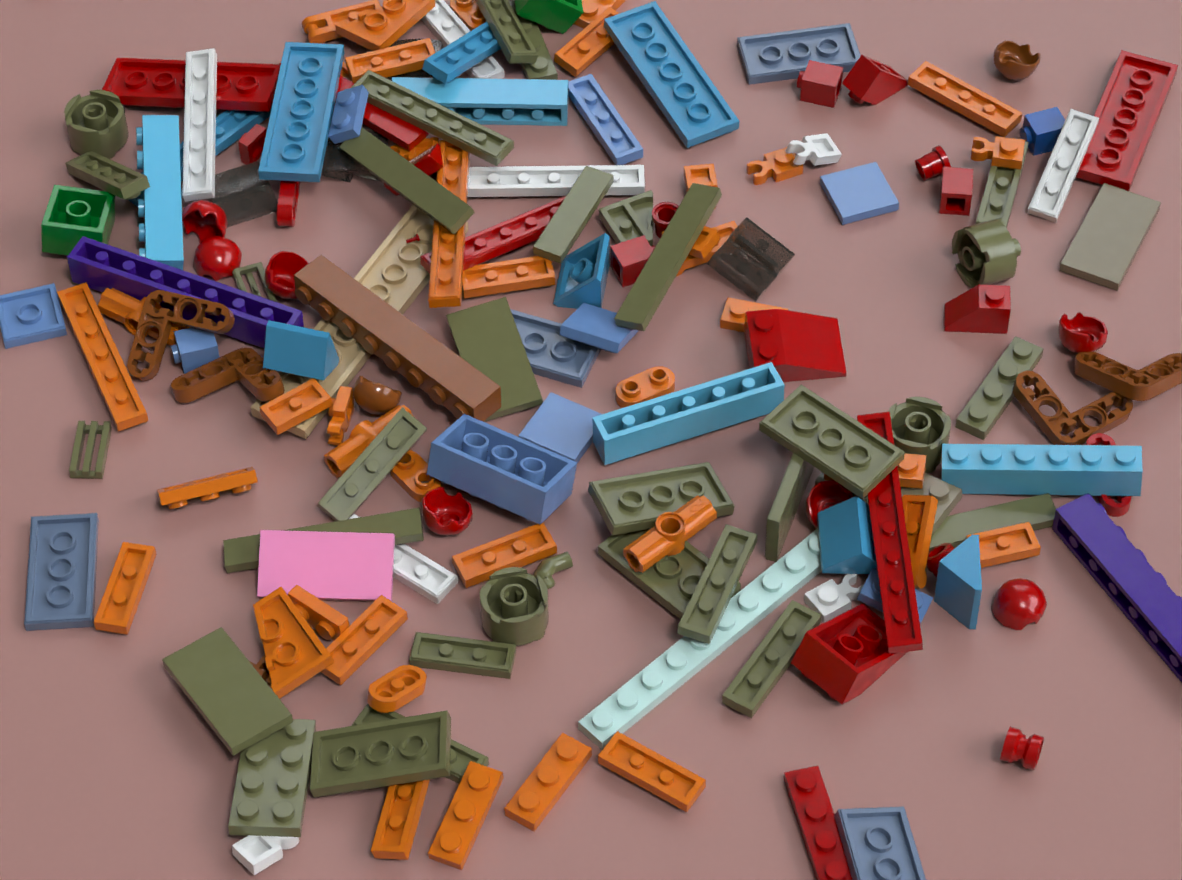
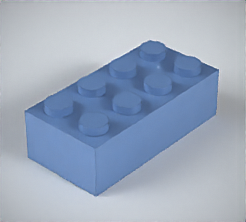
M463 414L431 442L427 475L440 480L442 483L468 492L472 496L495 504L501 509H506L520 515L528 521L541 525L572 494L577 462Z

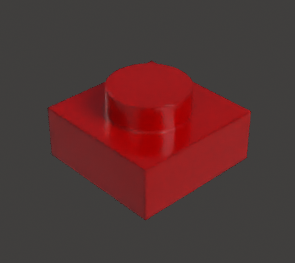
M256 124L250 131L244 133L238 141L241 162L249 167L262 156L267 132L266 128Z

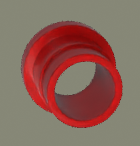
M939 145L932 148V152L915 160L917 171L924 181L942 174L943 167H951L945 151Z
M661 202L652 209V221L655 223V233L659 238L662 237V232L666 230L679 207L673 202Z

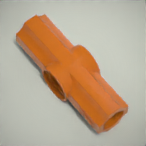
M106 288L101 294L97 306L100 313L123 323L126 329L135 336L147 297L138 300L115 288ZM156 302L155 308L160 310L162 307ZM172 324L167 344H176L174 331L189 327ZM152 327L148 329L145 337L149 335L158 340V328Z
M404 404L402 406L398 405L372 423L364 420L357 424L351 431L349 439L324 455V461L330 472L337 479L341 477L402 407L412 415L411 410Z
M697 495L675 512H665L659 515L653 528L623 549V556L635 572L640 571L643 573L666 555L679 554L684 549L685 541L717 519V512L709 499L704 495Z

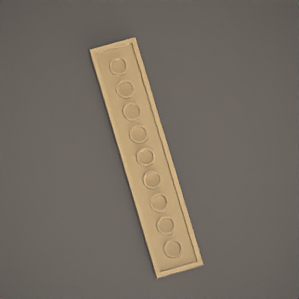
M412 205L354 278L401 314L405 313L430 280V274L420 264V256L432 251L434 219L415 205ZM466 222L465 234L468 232V222ZM416 234L419 235L420 241L416 240L406 243L407 239L416 237ZM322 318L314 330L330 333L339 357V363L325 380H316L331 398H336L339 387H347L372 354L368 353L362 344L354 338L344 335L340 328L330 320L326 321ZM279 371L285 389L284 393L313 379ZM257 399L251 406L252 416L265 421L260 415L259 407L269 401L265 402ZM329 408L287 431L307 439Z

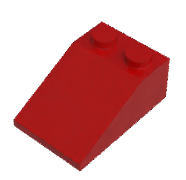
M783 309L746 311L744 335L749 368L772 362L783 382L846 377L847 373L837 318Z
M862 603L807 631L791 664L798 668L806 678L812 680L825 690L829 697L843 705L861 695L907 652L889 654L884 620Z

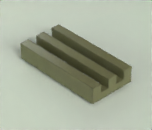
M262 262L236 268L232 271L237 289L247 292L241 275L245 274L252 294L261 297L252 272L257 271L267 298L277 302L275 295L265 284V269Z
M78 421L69 468L70 478L103 479L112 430L110 421H104L103 425H98V421H91V425H86L85 421ZM89 434L83 468L79 470L85 435ZM97 434H102L95 471H91Z

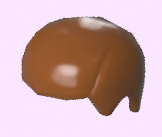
M1003 41L995 48L993 57L996 68L1004 77L1012 80H1023L1035 71L1040 63L1041 55L1040 53L1032 55L1029 44L1019 46L1012 41Z
M363 376L358 377L353 388V396L356 403L363 410L371 414H386L398 406L402 392L399 390H393L380 383H374Z

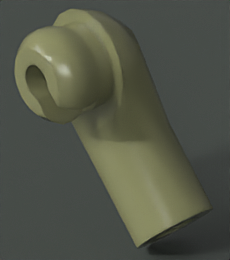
M564 552L541 561L533 576L537 578V574L541 577L547 589L554 587L555 581L552 575L573 567L570 554Z

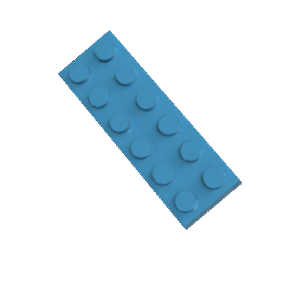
M656 1L604 19V28L686 148L739 129V119Z
M285 42L258 170L260 180L320 182L344 59V44Z

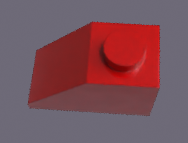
M861 55L842 84L850 90L848 95L856 102L863 104L866 101L876 105L907 87L908 80L891 66Z
M978 284L945 303L944 331L1007 334L1011 312L1010 286Z

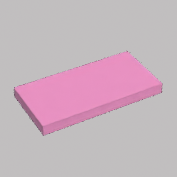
M260 530L257 597L264 598L281 586L288 595V592L298 585L320 600L375 601L380 595H383L392 601L395 535L393 533Z

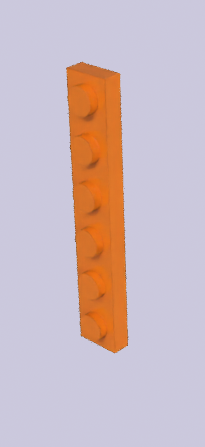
M87 282L58 291L59 302L117 430L121 431L147 422V412Z

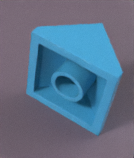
M604 233L565 257L561 263L553 304L557 307L578 309L583 303L602 308L610 267L609 235Z
M268 320L263 368L325 380L338 366L339 357L329 332Z
M855 496L818 512L817 525L822 573L870 574L872 568L877 570L868 503Z
M971 535L939 561L934 602L968 629H976L982 594L979 535Z

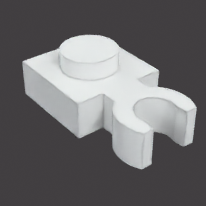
M827 133L804 136L802 141L793 140L786 149V153L797 154L793 161L795 165H802L806 160H810L814 166L838 163L842 155Z
M847 574L839 585L833 579H830L804 594V602L811 610L821 614V622L825 623L850 610L852 601H858L857 598L864 585L858 588L851 587V585L856 583L857 574Z
M248 835L232 845V853L253 875H256L282 859V849L295 847L299 843V837Z

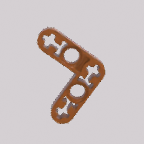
M164 290L151 292L145 300L127 362L128 371L132 376L141 381L151 380L157 375L172 324L215 334H224L230 331L234 325L235 317L233 312L225 305ZM163 300L168 305L174 306V312L166 308L158 310L155 308L156 302L161 303ZM189 304H195L197 307L196 316L193 319L185 320L182 316L183 309ZM207 312L209 315L219 316L221 312L225 320L224 322L219 321L216 324L211 319L205 318V314ZM152 327L158 328V340L154 343H147L145 341L146 331ZM142 347H145L146 349H148V350H150V351H154V353H153V354H151V353H149V352L145 353V352L142 351L141 349H142ZM139 362H148V369L143 368L141 371L139 368H137Z
M252 348L234 350L175 378L171 383L174 397L179 403L197 400L237 380L258 400L265 402L283 395L285 389L280 374L276 370L263 368L264 359Z
M1080 352L1075 357L1074 372L1079 377L1135 401H1146L1182 383V353L1167 355L1140 370H1136L1096 352Z
M1026 370L1018 374L1013 386V394L1053 445H1083L1091 435L1097 433L1104 434L1128 420L1133 409L1132 399L1111 392L1070 413L1045 380L1034 371ZM1023 384H1025L1026 386L1033 385L1034 389L1032 390L1030 387L1023 388L1022 386ZM1112 404H1113L1115 407H1119V406H1122V407H1123V410H1122V411H1121L1119 408H1116V409L1110 411V409H1111V407H1112ZM1042 405L1051 406L1056 414L1053 416L1043 415L1039 407ZM1088 415L1094 416L1099 420L1100 425L1091 427L1085 423L1084 417ZM1062 431H1063V433H1065V434H1068V433L1074 431L1071 438H1070L1068 435H1066V436H1061V435H1060Z

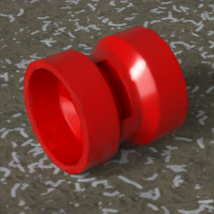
M1010 726L1003 744L1000 760L1012 763L1014 761L1018 762L1021 759L1024 768L1035 770L1044 737L1033 734L1026 739V735L1020 729Z

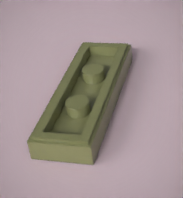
M416 632L409 663L419 668L511 679L516 656V644Z

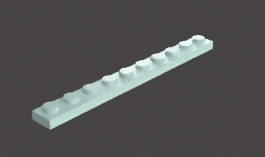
M818 528L730 599L710 644L685 636L682 637L578 721V730L603 750L617 731L622 734L818 575L822 571Z

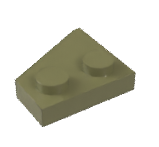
M652 190L599 208V218L616 244L645 235L649 244L653 245Z

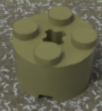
M91 90L90 95L81 97L79 94L67 103L64 113L72 150L79 154L93 151L108 159L113 158L116 152L125 145L129 136L125 110L119 97L109 91Z
M996 218L956 231L952 239V254L958 253L960 263L955 264L960 278L967 286L973 288L978 284L991 285L1013 278L1017 267V257L1021 254V246L1016 238L1012 239L1003 221L1000 218Z
M925 397L906 398L904 403L899 405L895 403L888 410V412L890 411L894 445L907 454L926 455L925 473L934 472L937 466L942 463V444H949L951 429L949 415L942 411V406L938 402Z
M504 568L489 576L490 580L482 586L480 590L481 622L484 631L492 639V642L521 646L538 641L544 637L549 620L548 590L543 579L537 574L536 578L527 573V569Z

